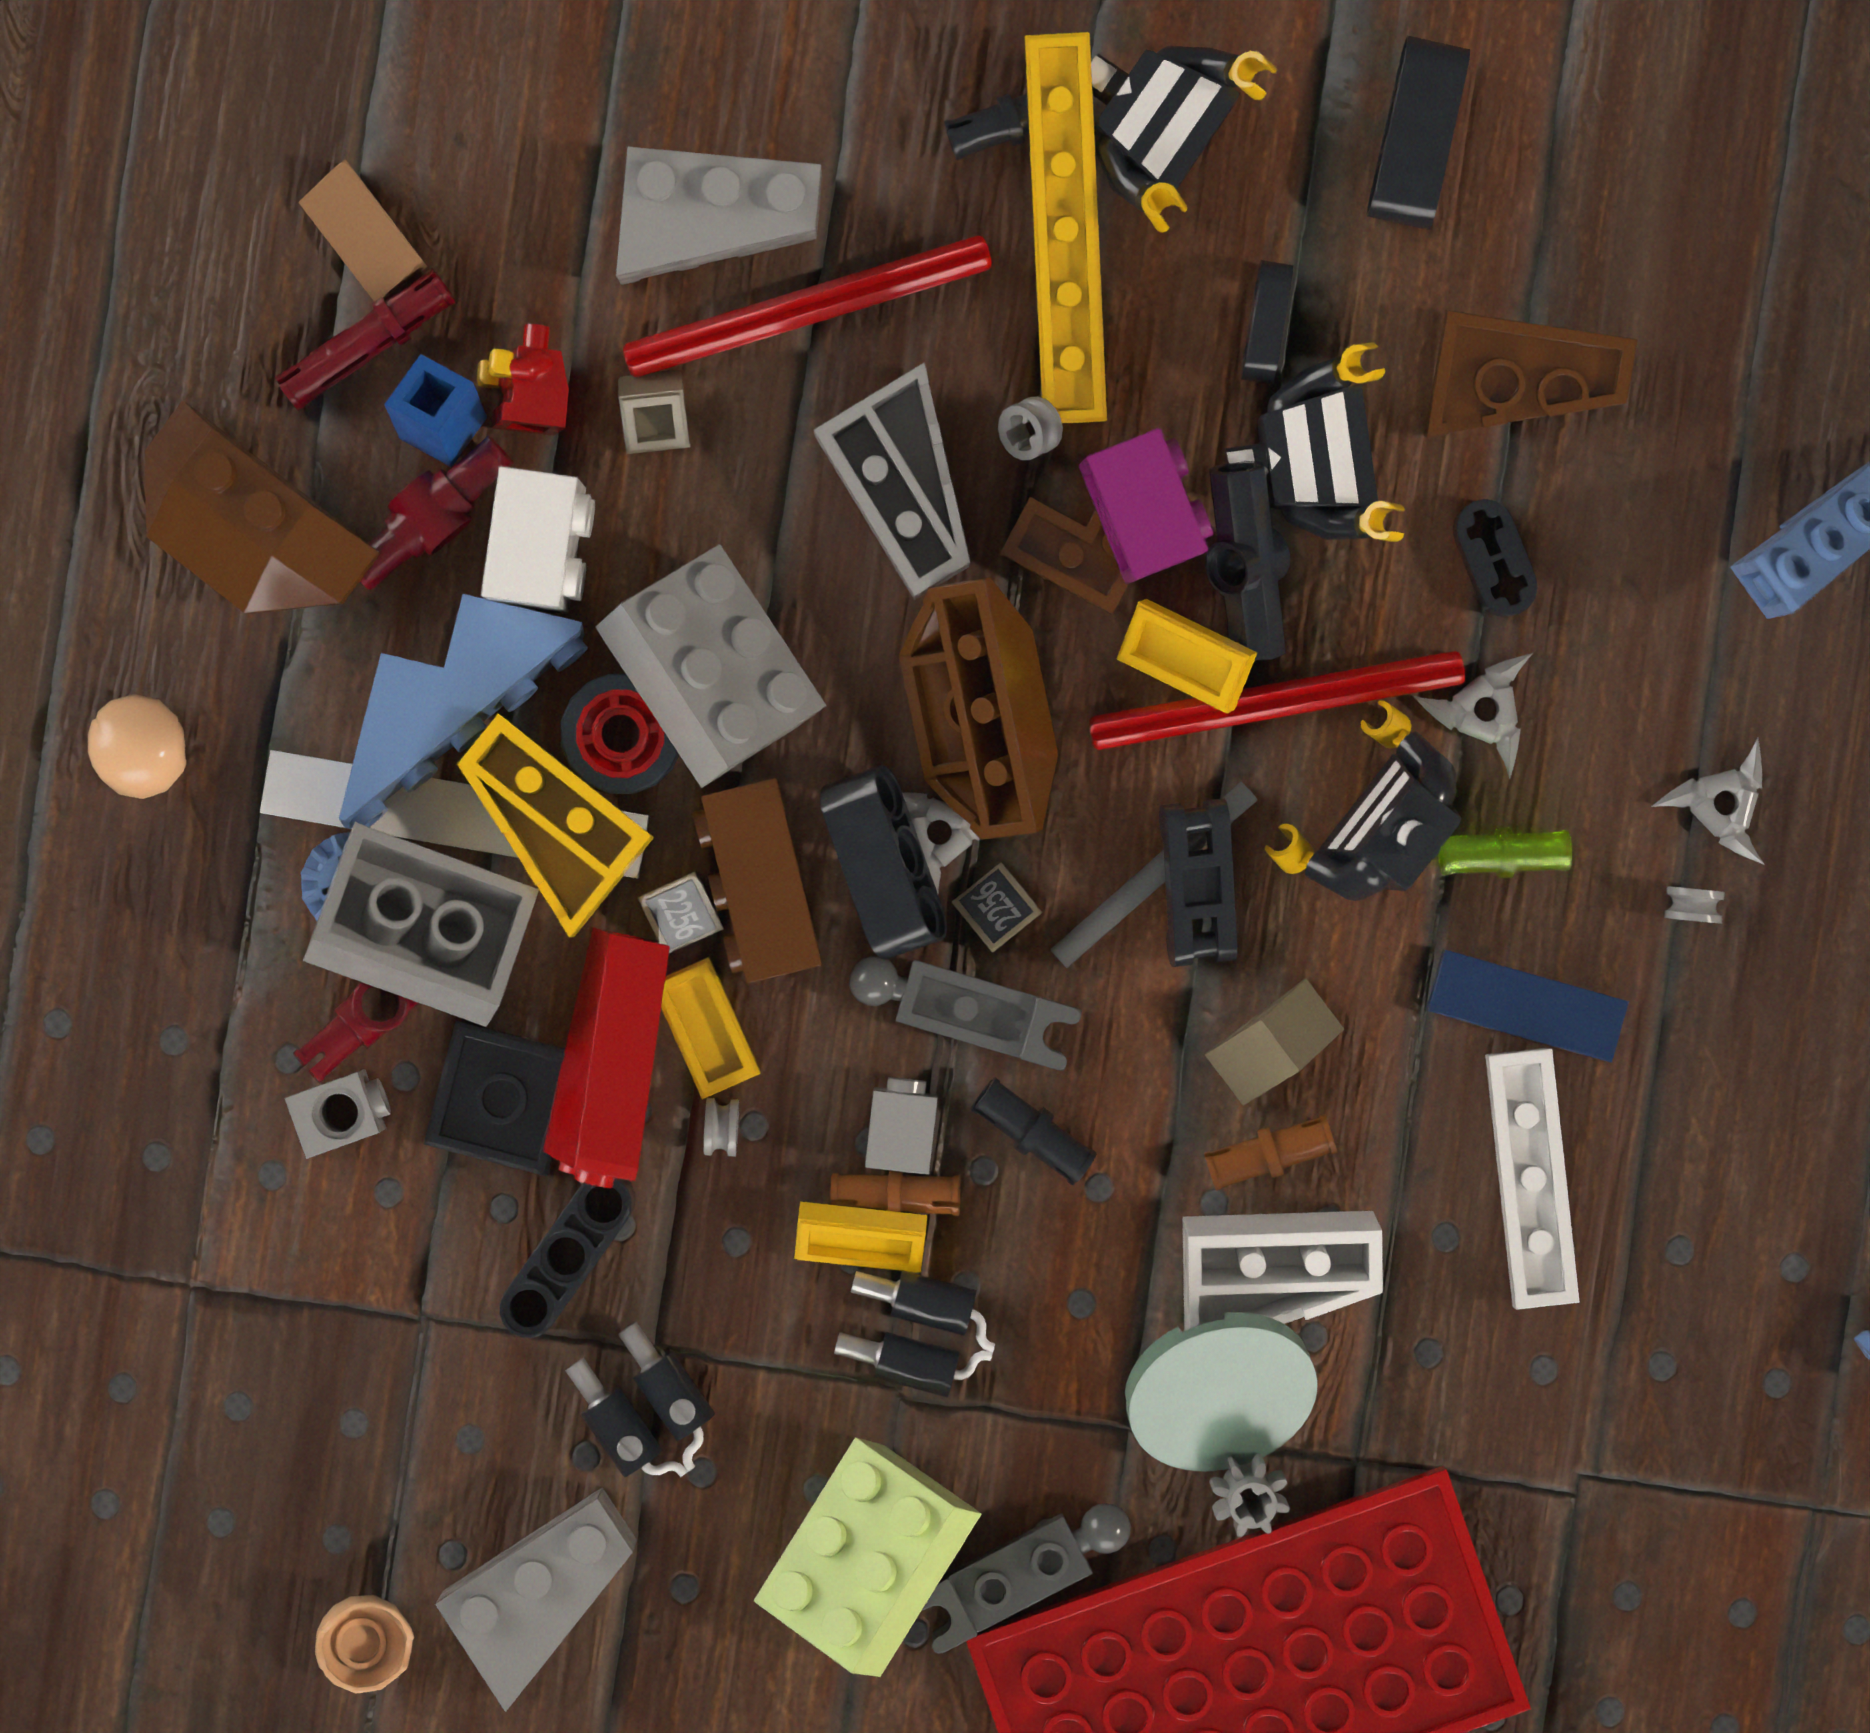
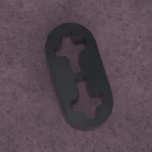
M1266 260L1260 261L1242 360L1241 380L1273 385L1280 355L1292 283L1293 265Z
M1482 499L1468 504L1455 517L1452 530L1454 541L1477 598L1484 609L1493 615L1508 617L1520 614L1529 608L1535 600L1538 585L1512 516L1506 507L1497 501ZM1480 511L1484 519L1495 517L1499 523L1500 529L1491 534V539L1497 554L1491 557L1481 538L1470 540L1467 535L1466 529L1475 524L1474 512ZM1498 560L1501 561L1508 578L1519 576L1523 583V588L1515 592L1517 603L1512 606L1509 605L1505 597L1494 599L1491 594L1490 588L1499 583L1498 575L1493 565V562Z

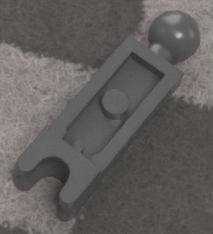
M879 956L862 958L853 966L849 974L851 993L859 1002L868 1006L886 1004L891 999L901 1002L895 1020L897 1022L1017 1058L1020 1057L1022 1060L1052 1069L1064 1071L1066 1068V1057L1061 1052L1051 1049L1044 1044L1043 1032L1053 1022L1076 1024L1079 1022L1082 1010L1040 996L1036 997L1029 993L913 959L908 978L898 975L895 966L889 960L881 959Z
M1102 1503L1095 1505L1085 1513L1081 1521V1527L1072 1531L1063 1513L965 1564L951 1571H946L922 1609L923 1611L932 1606H941L950 1613L948 1622L935 1629L932 1633V1648L937 1654L947 1652L976 1637L977 1632H981L1093 1574L1084 1554L1091 1550L1109 1554L1121 1549L1130 1537L1131 1524L1127 1514L1123 1509L1114 1504Z

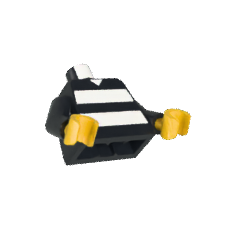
M1166 46L1157 51V53L1146 49L1128 74L1098 53L1091 61L1092 95L1107 105L1094 126V134L1098 138L1096 140L1095 153L1111 190L1141 212H1145L1157 231L1166 232L1169 227L1160 213L1164 208L1171 205L1180 207L1183 212L1187 211V206L1177 189L1235 106L1241 93L1232 87L1238 86L1254 100H1261L1265 97L1266 92L1259 85L1252 83V78L1262 70L1276 73V67L1262 54L1255 51H1249L1239 56L1209 47Z
M1373 342L1352 345L1345 350L1342 357L1337 356L1300 371L1270 397L1267 413L1261 415L1257 420L1260 443L1225 448V463L1242 461L1263 462L1269 507L1281 509L1288 523L1325 540L1365 539L1371 536L1374 539L1397 542L1404 537V533L1386 532L1384 529L1383 521L1386 514L1393 510L1405 511V508L1400 504L1378 501L1362 384L1350 386L1352 382L1375 381L1384 376L1385 368L1366 373L1361 367L1360 359L1362 354L1366 350L1378 347Z
M1384 700L1377 702L1387 711V719L1384 725L1375 729L1362 719L1361 728L1367 735L1386 748L1397 747L1396 755H1391L1319 850L1314 853L1311 844L1291 824H1282L1278 827L1291 841V844L1286 849L1275 851L1271 847L1265 846L1268 855L1284 872L1295 874L1305 869L1307 878L1352 901L1364 900L1383 891V889L1406 891L1414 884L1431 860L1439 854L1442 846L1461 821L1460 815L1451 805L1455 798L1456 771L1454 766L1420 733L1416 731L1410 733L1411 721L1409 718Z

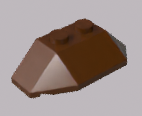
M183 400L144 451L146 537L246 614L295 610L315 606L342 605L381 554Z
M991 577L928 588L922 601L924 605L914 620L899 654L924 779L953 811L971 824L969 828L980 840L1037 833L1043 829L1058 750L1033 629Z

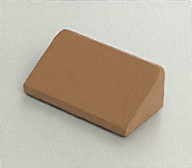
M346 159L335 166L298 202L374 302L381 297L386 299L428 267Z

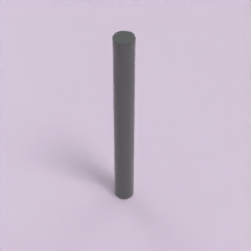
M1241 781L1221 798H1225L1227 801L1230 824L1257 801V798ZM1205 832L1187 834L1188 851L1202 850L1207 845ZM1164 850L1050 949L1066 968L1072 965L1165 882Z

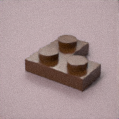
M1030 497L999 554L1111 615L1114 613L1128 586L1124 582L1096 509L1087 526H1084Z

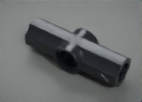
M1242 461L1221 464L1209 469L1218 542L1208 549L1205 556V570L1213 588L1221 595H1224L1229 639L1257 652L1254 661L1274 659L1286 654L1278 580L1287 574L1290 567L1289 548L1283 536L1271 526L1263 462Z

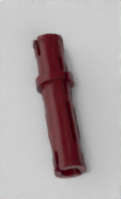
M431 268L427 273L415 280L414 283L388 300L381 297L373 302L372 306L374 309L363 316L362 319L312 351L310 355L297 364L276 375L275 379L292 405L300 411L304 406L316 399L317 396L364 366L382 351L387 350L397 342L402 346L412 339L410 336L411 332L450 305L455 304L456 300L437 272Z

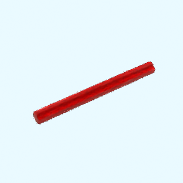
M977 235L628 342L623 346L624 358L628 370L633 377L648 375L987 271L992 265L990 251L984 237Z
M1451 651L1246 688L1242 690L1235 710L1229 713H1225L1196 698L1096 715L1089 719L1090 737L1094 748L1102 750L1451 687L1465 682V668L1460 652Z

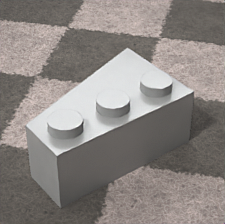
M628 147L616 271L620 284L637 282L642 278L676 270L684 271L699 267L702 264L738 256L739 258L816 240L822 184L821 164Z
M925 363L814 429L815 438L914 600L924 595L928 588L942 584L970 565Z
M603 1487L445 1589L435 1604L505 1712L633 1553L637 1539Z

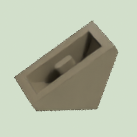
M1305 978L1204 1055L1240 1103L1245 1105L1303 1069L1344 1028Z

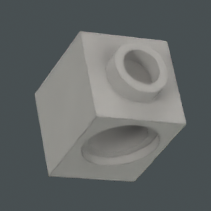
M365 1069L284 1098L306 1159L380 1133L386 1129L383 1117L391 1114L388 1098L380 1080L377 1078L369 1081ZM344 1094L355 1102L358 1109V1117L351 1128H339L329 1121L326 1114V1106L332 1095Z
M888 1077L887 1088L874 1087L865 1162L866 1168L929 1175L938 1097L934 1093H925L926 1081Z

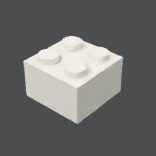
M499 467L481 594L483 598L512 606L568 614L570 600H582L586 577V563H582V559H577L576 557L579 536L588 538L591 536L595 500L591 499V495L585 494L586 487L577 477Z

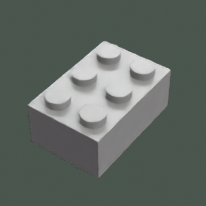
M720 544L624 601L596 626L599 634L701 788L788 734L826 706Z
M355 822L342 851L303 961L486 1027L500 1005L539 889Z

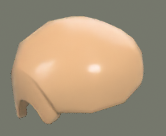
M132 694L111 700L97 712L96 718L91 722L88 732V754L92 766L100 779L119 795L144 799L166 792L183 773L187 763L184 730L180 722H178V717L159 699Z
M375 1595L350 1596L333 1605L323 1617L317 1630L315 1655L319 1668L323 1670L324 1675L334 1685L356 1694L382 1690L407 1669L414 1635L409 1623L395 1604Z

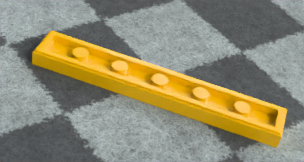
M1090 32L1026 35L1025 57L1041 396L1056 408L1062 423L1107 421Z

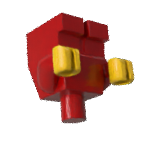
M539 324L524 325L523 346H518L513 351L493 349L490 352L489 360H481L478 363V385L484 388H501L504 394L503 402L493 410L491 428L555 436L565 428L569 388L562 351L548 349L550 327Z

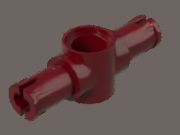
M487 436L448 472L441 468L434 475L431 470H428L409 483L391 500L387 506L391 514L384 519L387 526L368 542L381 553L360 581L368 590L374 589L412 555L420 557L424 552L429 556L435 554L470 524L472 517L468 513L475 508L473 501L498 478L499 467L510 468L514 464L509 455L491 436Z
M360 982L352 994L333 1010L336 1017L300 1049H296L293 1055L304 1067L320 1053L323 1054V1058L308 1071L321 1084L325 1077L363 1045L368 1049L385 1033L397 1028L419 1002L392 993L397 1005L395 1015L388 1021H373L365 1015L362 1010L361 1001L365 991L374 988V986Z

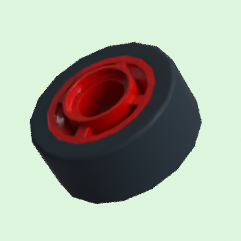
M608 674L587 682L570 699L561 720V747L569 767L585 783L606 793L635 794L656 786L673 770L679 753L627 674ZM619 716L631 717L639 728L637 744L631 750L624 753L613 751L605 740V729L608 723Z

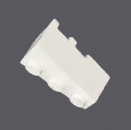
M1373 1211L1182 1217L1185 1330L1204 1323L1224 1320L1225 1313L1229 1312L1259 1314L1273 1318L1283 1324L1302 1317L1308 1320L1383 1293L1382 1229Z

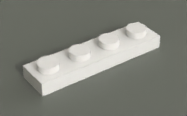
M1540 1048L1486 1054L1512 1305L1517 1310L1580 1303L1552 1049Z

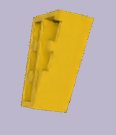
M500 714L496 715L457 764L569 937L576 936L654 838Z

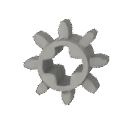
M1259 1453L1253 1457L1251 1463L1241 1466L1232 1456L1228 1457L1230 1469L1227 1470L1223 1479L1214 1477L1210 1478L1209 1481L1212 1491L1218 1496L1225 1497L1216 1501L1212 1506L1216 1519L1224 1520L1232 1515L1237 1536L1240 1537L1245 1534L1247 1528L1261 1527L1267 1534L1271 1533L1270 1521L1275 1516L1276 1511L1285 1513L1289 1512L1290 1509L1286 1498L1281 1494L1274 1493L1283 1489L1287 1484L1282 1470H1274L1267 1475L1262 1454ZM1251 1488L1259 1497L1254 1501L1248 1502L1240 1493L1245 1489Z

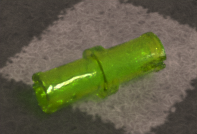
M1496 828L1495 833L1491 835L1450 836L1438 854L1441 875L1496 872L1498 878H1513L1515 871H1568L1572 863V845L1568 830L1514 834L1512 828Z

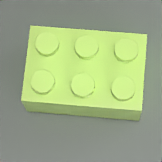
M855 1437L757 1594L754 1602L849 1672L881 1677L982 1513L885 1445Z

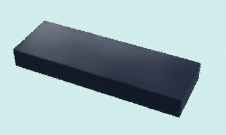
M1443 949L1426 1010L1612 1063L1629 1001Z

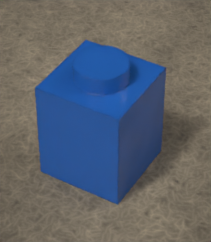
M422 354L419 355L384 404L400 440L451 468L487 419L474 383Z

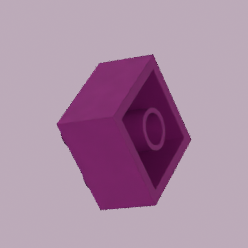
M1158 428L1088 456L1079 464V469L1125 584L1152 575L1208 551L1204 539L1213 535L1212 527L1200 499L1189 502L1180 479L1188 475L1189 471L1181 448L1175 438L1165 441L1161 429Z

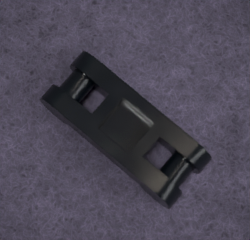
M1225 798L1204 800L1203 807L1184 809L1181 803L1160 805L1159 826L1163 839L1168 917L1166 945L1170 965L1172 967L1188 966L1193 964L1194 958L1213 956L1215 962L1236 960L1237 931L1230 813ZM1205 832L1207 836V849L1188 851L1187 834ZM1211 917L1212 925L1210 931L1193 933L1192 919Z

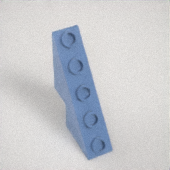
M1870 461L1779 526L1781 528L1779 532L1730 566L1767 619L1791 614L1799 609L1870 549Z
M463 594L444 668L381 653L339 816L342 825L348 829H352L355 822L367 827L374 825L388 811L384 802L402 787L408 793L413 792L427 782L438 770V767L433 762L453 746L458 752H462L474 744L487 728L484 721L502 706L508 712H511L527 701L538 689L533 681L549 668L554 666L560 672L574 663L588 648L583 642L584 629L582 622Z

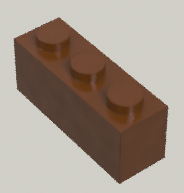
M774 778L701 796L704 809L693 812V817L701 848H714L719 871L708 874L716 910L729 909L734 934L723 936L732 973L744 971L746 983L748 984L822 966L823 962L778 779Z

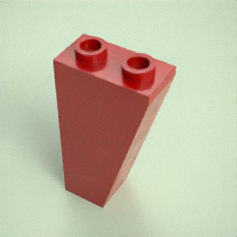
M593 927L564 1051V1060L561 1064L557 1082L558 1086H556L557 1090L555 1091L556 1095H554L555 1099H553L554 1103L543 1152L560 1161L558 1170L575 1175L574 1179L576 1181L612 1188L614 1178L636 1181L670 946L651 939Z

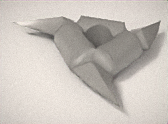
M1532 654L1512 658L1484 669L1486 674L1475 678L1454 695L1451 702L1447 699L1437 700L1413 697L1432 716L1450 730L1456 727L1459 732L1490 744L1495 742L1510 778L1517 755L1521 728H1516L1518 720L1513 687L1509 683L1515 679L1521 667ZM1482 697L1490 698L1496 705L1495 717L1488 722L1480 720L1474 713V706Z
M1757 738L1750 754L1740 766V771L1734 769L1701 777L1697 782L1692 778L1651 806H1677L1684 808L1690 806V811L1715 837H1720L1718 843L1746 858L1764 864L1755 851L1749 835L1745 833V830L1749 828L1758 798L1757 789L1762 788V763L1759 739ZM1721 791L1732 793L1735 799L1733 811L1728 815L1720 814L1714 806L1713 799Z
M902 793L938 893L941 876L940 867L947 866L972 845L973 839L979 841V838L969 828L971 824L953 811L946 802L935 798L928 799L927 794ZM943 820L950 825L952 834L946 843L936 845L928 839L927 828L932 821Z

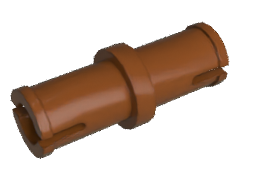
M1323 1114L1319 1118L1275 1132H1271L1269 1127L1257 1130L1259 1137L1210 1152L1209 1150L1204 1152L1215 1190L1218 1191L1222 1187L1267 1173H1271L1272 1178L1284 1175L1283 1168L1338 1152L1326 1114Z
M889 1170V1175L839 1174L832 1172L830 1200H833V1202H831V1205L912 1214H952V1216H959L960 1175H903L901 1171Z

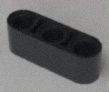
M1407 35L1400 56L1367 207V217L1426 230L1431 229L1440 198L1467 75L1470 49Z
M879 765L824 785L820 793L822 813L866 938L875 954L881 959H889L942 941L946 937L947 932L944 910L901 788L891 770L886 766Z
M614 1178L613 1188L619 1192L623 1202L621 1212L612 1218H601L595 1215L589 1207L588 1195L590 1190L597 1186L586 1183L581 1185L503 1294L500 1301L499 1314L503 1325L511 1333L520 1337L533 1338L544 1334L553 1325L631 1216L635 1207V1192L628 1180ZM562 1237H570L577 1240L583 1246L585 1252L584 1264L574 1270L560 1268L551 1256V1246L555 1240ZM525 1289L539 1292L545 1298L548 1305L546 1317L536 1322L522 1319L516 1313L514 1307V1298L518 1292Z

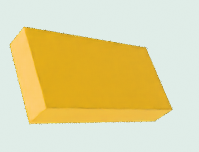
M1144 599L1139 601L1116 659L1210 706L1229 713L1236 708L1257 652L1161 605Z
M710 957L667 975L661 1009L701 1098L705 1099L759 1075L761 1071Z
M800 1201L794 1259L921 1273L927 1215Z

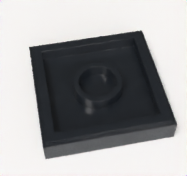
M457 1020L454 1025L424 1145L548 1176L553 1157L543 1152V1147L553 1108V1099H555L554 1095H556V1086H558L557 1082L561 1064L564 1060L565 1048Z

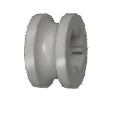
M1028 397L1018 404L1011 405L1003 410L999 417L998 432L1000 440L1005 449L1013 457L1020 460H1032L1042 453L1054 449L1062 438L1063 427L1061 417L1056 408L1048 400L1041 397ZM1031 422L1035 434H1029L1026 429V423Z
M1667 886L1666 894L1671 896L1673 903L1670 909L1665 910L1664 918L1722 924L1723 916L1718 914L1716 906L1719 901L1724 900L1725 892Z
M707 1098L704 1124V1155H712L714 1150L723 1149L727 1152L728 1156L736 1157L739 1099H731L729 1104L722 1106L717 1104L715 1098Z

